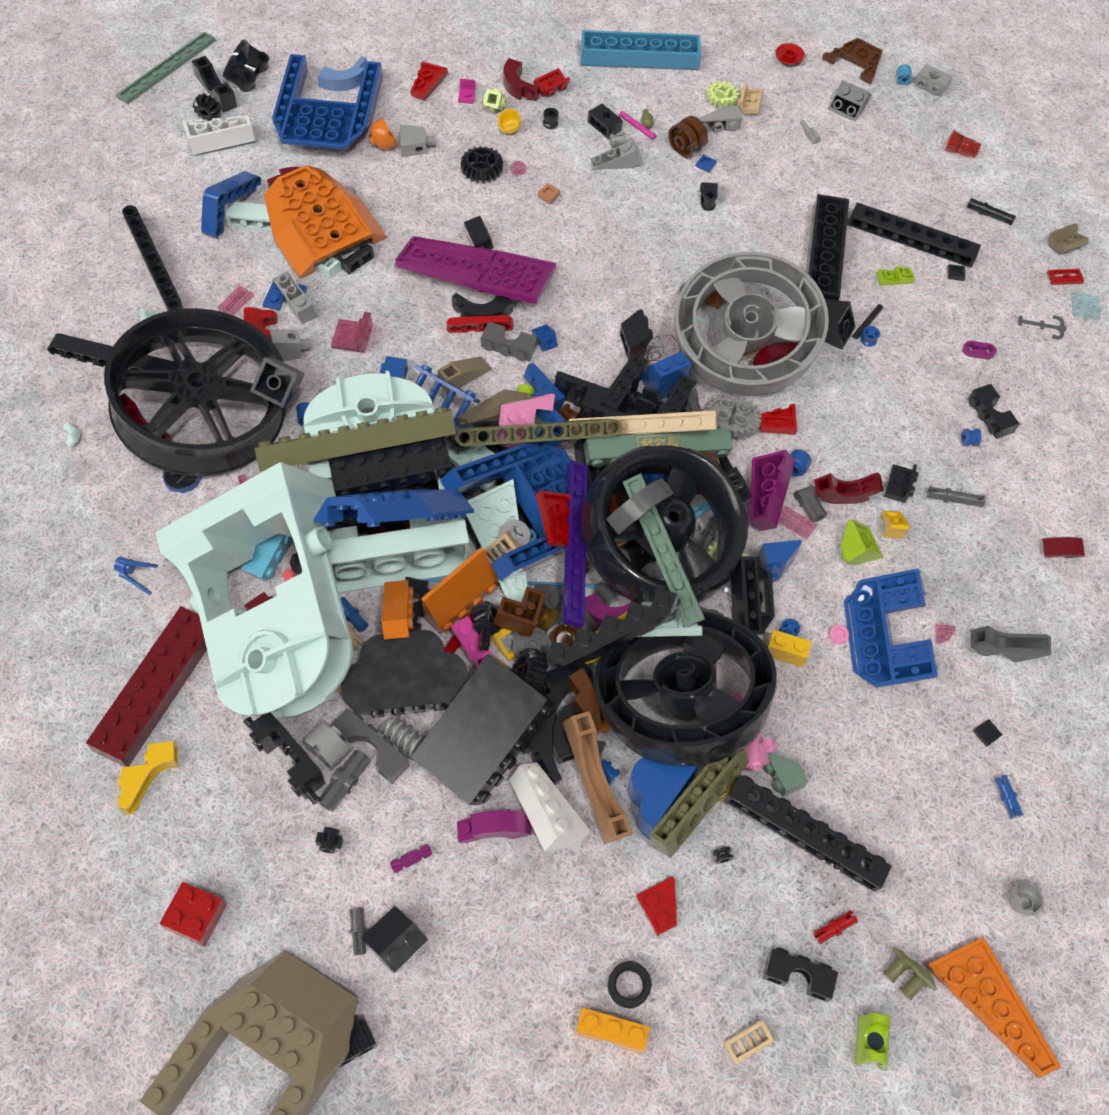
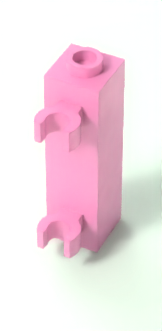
M739 692L732 697L740 703L745 694ZM760 732L758 737L745 748L749 760L745 768L751 771H759L763 766L769 764L770 761L767 753L778 749L777 742H772L771 738L763 740Z

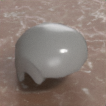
M1028 879L1019 880L1010 891L1009 899L1012 906L1026 916L1038 914L1044 907V898L1039 892V887L1030 885V880ZM1024 897L1029 902H1022L1020 898Z

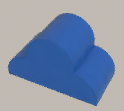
M644 758L636 762L628 783V795L630 800L639 807L637 826L643 836L650 840L649 833L681 796L695 776L699 766H669Z

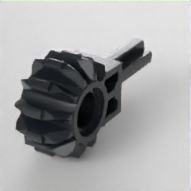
M727 456L719 458L721 470L724 471L736 487L742 503L747 501V499L751 498V493L737 467H732Z
M489 601L475 605L471 613L473 629L479 634L478 648L481 651L489 650L491 636L499 632L501 628L493 625L497 608Z

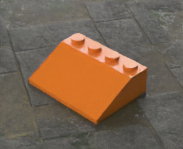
M482 547L421 598L424 619L440 635L443 632L448 633L451 630L450 626L459 619H464L469 614L470 609L483 602V598L486 595L493 594L498 588V577Z

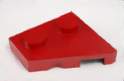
M790 404L785 409L777 408L771 412L768 411L760 414L762 415L760 419L762 420L760 432L796 435L795 404Z
M673 876L636 895L657 936L677 926L675 879Z

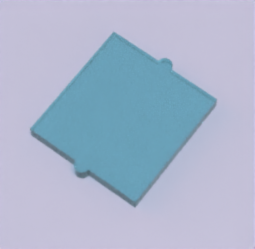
M1071 293L1073 316L1084 317L1085 319H1101L1099 296L1087 295L1086 293Z

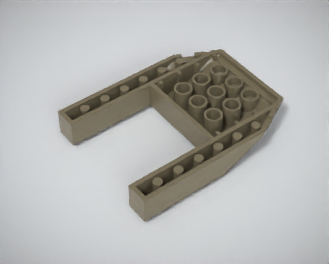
M284 951L240 978L202 1014L140 1102L157 1115H172L228 1034H231L293 1078L269 1115H309L349 1054L351 1030H353L354 1013L357 1008L358 998L287 951Z

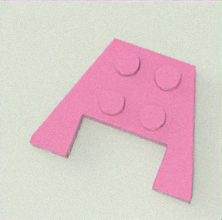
M545 394L501 405L499 425L534 423L536 409L553 411L555 394ZM520 428L516 431V437L522 438L524 430ZM498 431L497 438L499 440L505 437V431ZM510 443L501 445L509 449L524 443Z

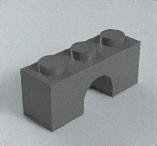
M488 322L481 336V347L487 351L499 352L503 356L515 357L519 361L530 362L537 347V336L521 332L518 338L509 340L505 338L504 326Z

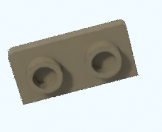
M1074 223L1050 232L1049 246L1058 251V253H1067L1070 250L1078 249L1088 244L1089 238L1077 233L1078 224Z

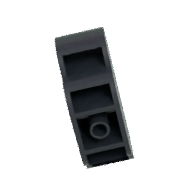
M409 631V637L385 640L383 634L372 636L364 643L360 653L361 662L350 665L341 685L343 699L353 711L360 715H371L372 718L385 717L384 713H392L393 716H396L398 714L405 715V711L413 710L414 714L424 713L427 708H433L434 711L446 710V706L451 704L468 681V671L464 660L460 656L444 652L442 640L432 631Z

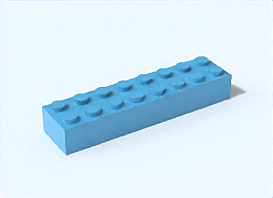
M582 30L581 65L699 70L701 60L700 35Z

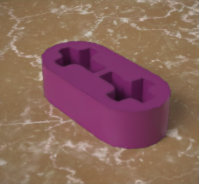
M967 341L962 348L964 355L986 360L992 359L997 351L994 345L977 341Z

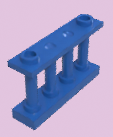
M425 364L414 366L415 369L421 372L415 383L418 386L422 387L427 376L436 380L428 394L432 402L441 385L450 389L441 407H447L448 410L456 393L465 397L453 420L454 426H458L456 417L466 412L471 401L480 403L481 400L476 398L477 394L470 390L465 392L434 374L431 367Z

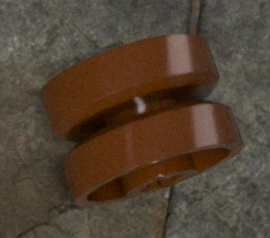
M690 115L669 129L668 138L673 150L682 157L687 158L706 146L708 133L701 120Z

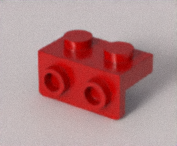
M557 68L534 79L533 83L540 87V95L542 97L546 95L550 97L559 89L560 91L565 90L571 79L569 77L565 78L561 70Z

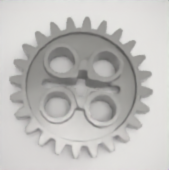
M723 394V397L717 395L716 399L712 397L711 401H707V405L704 408V411H717V429L730 428L732 439L738 436L741 440L743 436L748 438L749 434L754 435L762 421L760 420L762 418L760 410H756L757 405H751L752 401L746 402V397L740 399L739 395L733 397L732 394L729 397L726 394ZM733 407H736L733 423L730 426L728 423Z

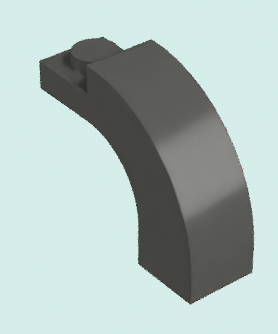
M660 478L631 497L606 520L619 535L674 493L669 485Z

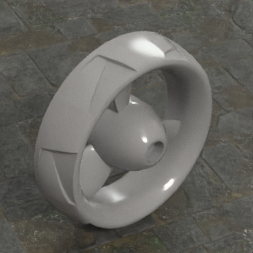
M762 252L732 253L708 262L687 280L679 294L675 309L677 342L680 350L691 362V367L703 381L716 389L727 393L743 395L774 393L788 387L802 377L821 351L826 339L829 323L827 304L815 281L794 263L776 255ZM742 282H755L774 287L787 295L796 306L777 310L768 298L760 294H746ZM717 291L729 303L725 311L723 323L727 338L711 350L699 333L696 316L704 300ZM774 336L787 341L800 342L791 353L778 361L757 366L738 364L745 352H755L762 349Z

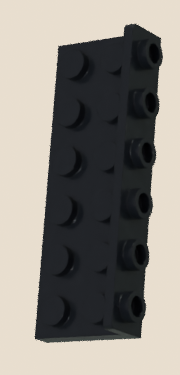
M444 436L328 459L336 496L377 491L386 492L391 488H405L415 483L423 484L430 480L442 479L452 469Z

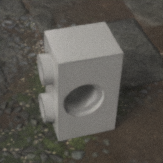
M925 64L918 73L914 85L941 97L949 87L952 75Z

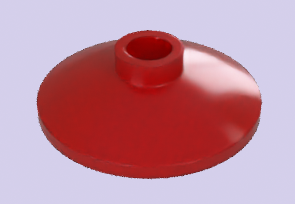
M785 43L776 48L775 55L779 61L793 65L803 61L805 52L796 44Z

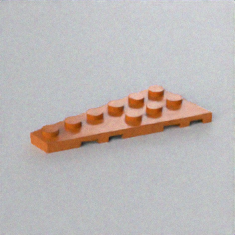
M984 937L925 966L1038 1078L1061 1067Z

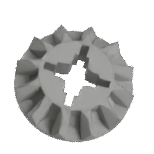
M510 520L500 528L499 537L507 531L512 534L514 528H516V533L523 535L516 539L520 547L528 544L530 531L522 521ZM502 540L503 544L507 547L508 550H510L511 548L509 547V545L505 542V540Z

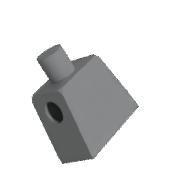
M400 125L401 157L427 154L426 146H436L435 136H426L425 127Z
M270 329L269 339L279 351L283 362L300 359L301 350L311 349L310 339H300L297 330Z

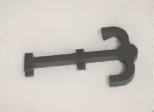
M1053 315V319L1060 321L1059 326L1045 324L1043 320L1040 322L1023 320V316H1019L1018 326H1022V323L1040 326V329L1043 330L1044 327L1057 329L1060 332V336L1053 334L1052 339H1062L1064 332L1067 330L1064 320L1060 316Z

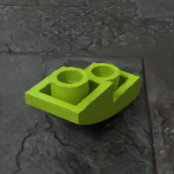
M896 266L893 271L878 269L876 272L879 286L910 284L915 281L912 270L908 267Z

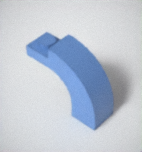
M361 56L354 66L347 70L338 71L324 67L317 76L319 87L330 91H347L360 86L367 58Z

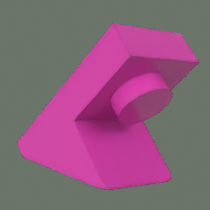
M460 79L458 103H474L477 85L475 80Z

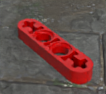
M508 315L452 317L447 320L446 328L449 333L484 332L487 326L485 324L491 322L504 326L505 331H511L514 328L513 318Z

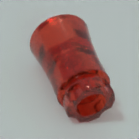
M953 129L944 151L975 158L981 143Z

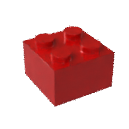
M182 882L159 924L165 930L205 947L227 904L222 898Z

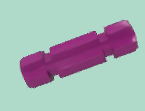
M425 844L419 850L415 849L402 855L401 859L396 858L392 860L390 866L393 872L397 873L403 870V867L407 868L421 861L423 857L424 859L432 855L431 848L428 844Z

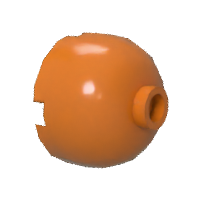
M384 118L377 119L370 127L371 137L369 139L373 146L377 145L381 150H390L398 146Z

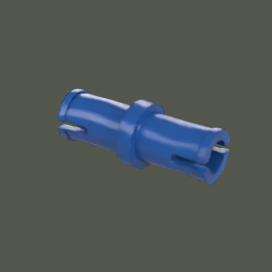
M341 597L346 620L351 622L358 632L365 631L369 624L359 614L360 612L356 607H353L345 597Z
M1008 775L1001 776L1004 785L1001 779L996 777L994 780L1001 793L1000 799L1002 802L1004 801L1010 819L1017 818L1014 809L1018 817L1023 816L1024 813H1022L1016 798L1018 795L1013 791Z

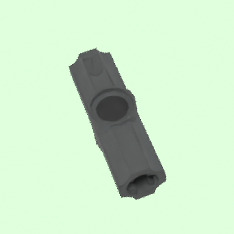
M355 750L344 766L339 767L330 779V784L319 797L318 803L333 812L345 795L351 793L350 789L353 785H357L359 776L369 765L371 759L362 751Z

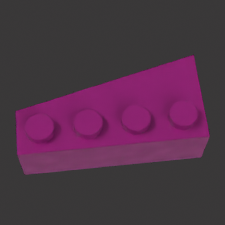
M786 449L752 458L750 522L759 531L777 528L795 464L794 458Z

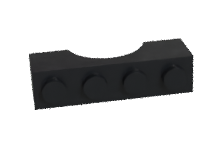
M202 56L192 60L196 78L211 97L216 98V101L220 103L221 110L225 112L237 107L234 91L227 82L221 83L209 59L206 56Z

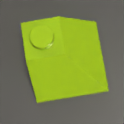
M850 519L840 545L843 551V559L847 563L858 565L884 558L869 526Z

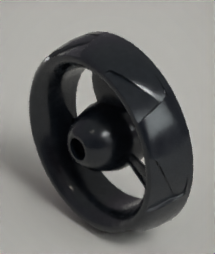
M649 445L630 450L608 464L594 480L586 494L581 512V533L587 555L602 579L613 590L630 601L639 604L642 602H652L657 588L670 591L665 580L641 571L625 557L617 543L637 539L640 546L646 552L654 555L640 521L638 520L630 528L618 535L606 520L612 514L609 513L612 498L616 490L623 485V481L639 474L669 475L667 484L674 494L657 505L656 508L698 604L712 597L727 584L740 560V556L743 555L748 538V518L745 505H743L741 497L730 478L720 469L718 464L700 452L672 445ZM697 491L710 506L717 524L718 545L713 559L703 547L692 540L695 534L696 516L690 503L693 501Z
M702 611L705 620L697 623L698 626L702 627V636L635 637L629 640L628 643L603 653L598 660L594 679L597 702L605 723L629 749L644 759L663 765L676 767L699 766L717 762L741 752L758 737L764 727L777 687V672L772 654L761 638L752 630L728 617ZM683 648V652L670 654L659 661L653 672V680H624L629 671L643 659L665 650ZM722 655L735 661L745 671L750 680L748 691L740 703L729 694L717 689V674L714 665ZM655 694L658 702L668 715L685 721L698 719L700 724L677 726L660 723L639 713L628 701Z

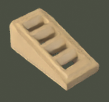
M507 531L489 545L485 552L496 561L497 558L491 551L492 548L499 557L503 555L496 546L497 544L500 545L505 553L519 548L520 545L510 532ZM502 540H505V542L511 548L510 550L507 549V547L503 544Z
M762 1019L723 1043L736 1065L775 1042V1039ZM759 1027L762 1030L765 1038L767 1039L764 1042H762L759 1034L756 1031V1029ZM750 1032L753 1033L759 1044L756 1047L748 1036ZM743 1036L751 1049L749 1051H746L740 1040ZM735 1041L742 1052L741 1056H738L732 1045Z

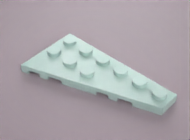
M513 479L468 500V503L474 509V513L466 514L484 550L499 538V531L504 523L510 520H519ZM514 528V531L511 535L516 540L517 537H520L521 535L517 534L515 531L516 528ZM497 544L498 549L502 554H505L504 550ZM492 548L491 551L496 556V558H500L499 555ZM486 553L490 562L494 563L495 561L491 558V556L488 553ZM526 571L502 582L498 577V582L506 598L521 602L527 587Z

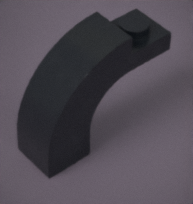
M455 293L452 296V307L456 312H461V317L509 316L513 312V301L507 297L496 296L488 303L476 304Z
M572 703L559 714L553 729L552 747L558 764L575 759L562 723L571 716L578 715Z

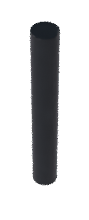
M878 304L852 335L853 338L858 340L863 334L864 328L869 326L883 309L881 304Z

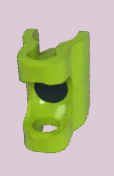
M869 1012L858 1017L855 1065L878 1062L881 1070L887 1071L891 1016Z

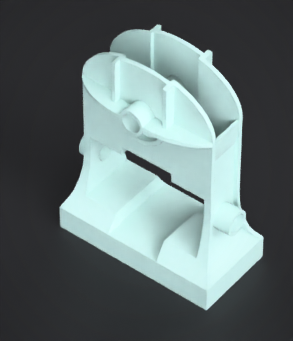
M385 371L386 374H363L342 380L336 378L335 385L318 394L308 405L304 414L305 433H310L311 436L317 435L318 431L330 429V432L338 431L337 427L349 425L350 428L358 427L357 423L369 421V424L377 423L378 419L388 418L390 421L395 420L396 416L408 414V417L416 416V412L427 410V413L434 412L433 405L424 389L411 381L390 376L389 371ZM328 459L308 462L310 473L332 480ZM437 479L439 489H445L440 482L441 479ZM454 515L453 519L441 520V517H439V521H427V518L410 520L411 529L360 536L357 526L327 530L333 542L332 548L328 551L339 593L384 587V582L405 580L406 576L421 580L447 577L470 557L465 520L463 518H454Z
M282 462L158 530L156 535L161 555L170 560L180 570L193 593L190 598L191 605L200 616L215 688L222 703L228 709L243 715L258 716L271 712L278 718H294V716L312 711L327 700L336 697L335 690L344 680L352 661L353 645L328 550L333 546L332 538L327 531L328 527H323L322 523H314V518L326 498L336 496L332 480ZM277 534L292 537L303 573L276 586V597L248 611L231 610L228 597L227 572L253 559L256 545Z

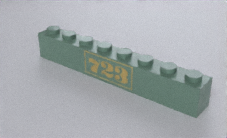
M730 428L587 438L583 445L586 465H592L593 467L610 464L630 450L649 445H672L690 448L697 452H712L718 458L728 456L733 449Z

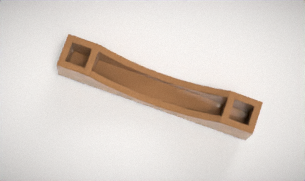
M590 711L571 716L562 723L604 844L632 835L633 832L627 815L614 797L605 777L598 751L597 731Z

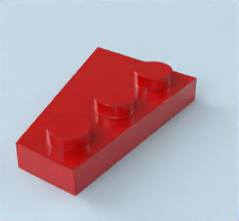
M539 491L536 493V498L548 545L565 547L569 544L567 516L570 514V508H568L570 494Z

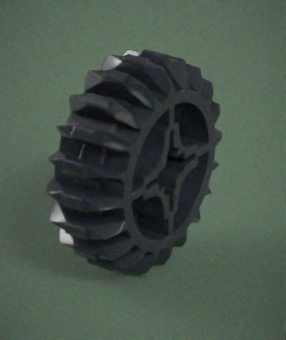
M474 146L473 149H468L467 152H464L460 164L463 175L466 176V179L470 178L471 182L476 180L477 184L479 181H482L484 184L486 180L490 183L491 179L496 181V178L500 177L503 171L501 154L498 153V150H493V147L480 146L476 148Z
M525 648L516 657L512 669L540 691L544 688L543 685L548 674L547 668L549 667L548 661H546V654L535 648Z

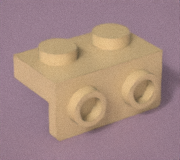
M744 82L743 88L740 89V98H738L737 102L741 114H759L764 95L763 88L748 89V83Z

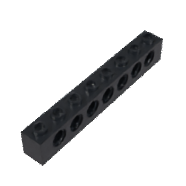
M858 202L848 223V226L972 268L981 244Z
M740 774L734 780L724 802L873 892L882 889L892 867L886 863L883 857L873 855L863 845L848 840L845 834L835 832L825 822L817 821L810 817L807 811L795 808L790 801L777 797L767 787L757 785L749 776ZM748 793L755 797V801H751L748 798ZM767 804L773 807L774 813L768 811ZM785 816H789L792 819V824L786 821ZM804 827L811 831V836L805 833ZM823 838L829 841L830 847L824 844ZM842 850L848 853V859L844 857ZM862 861L866 863L867 870L862 867Z

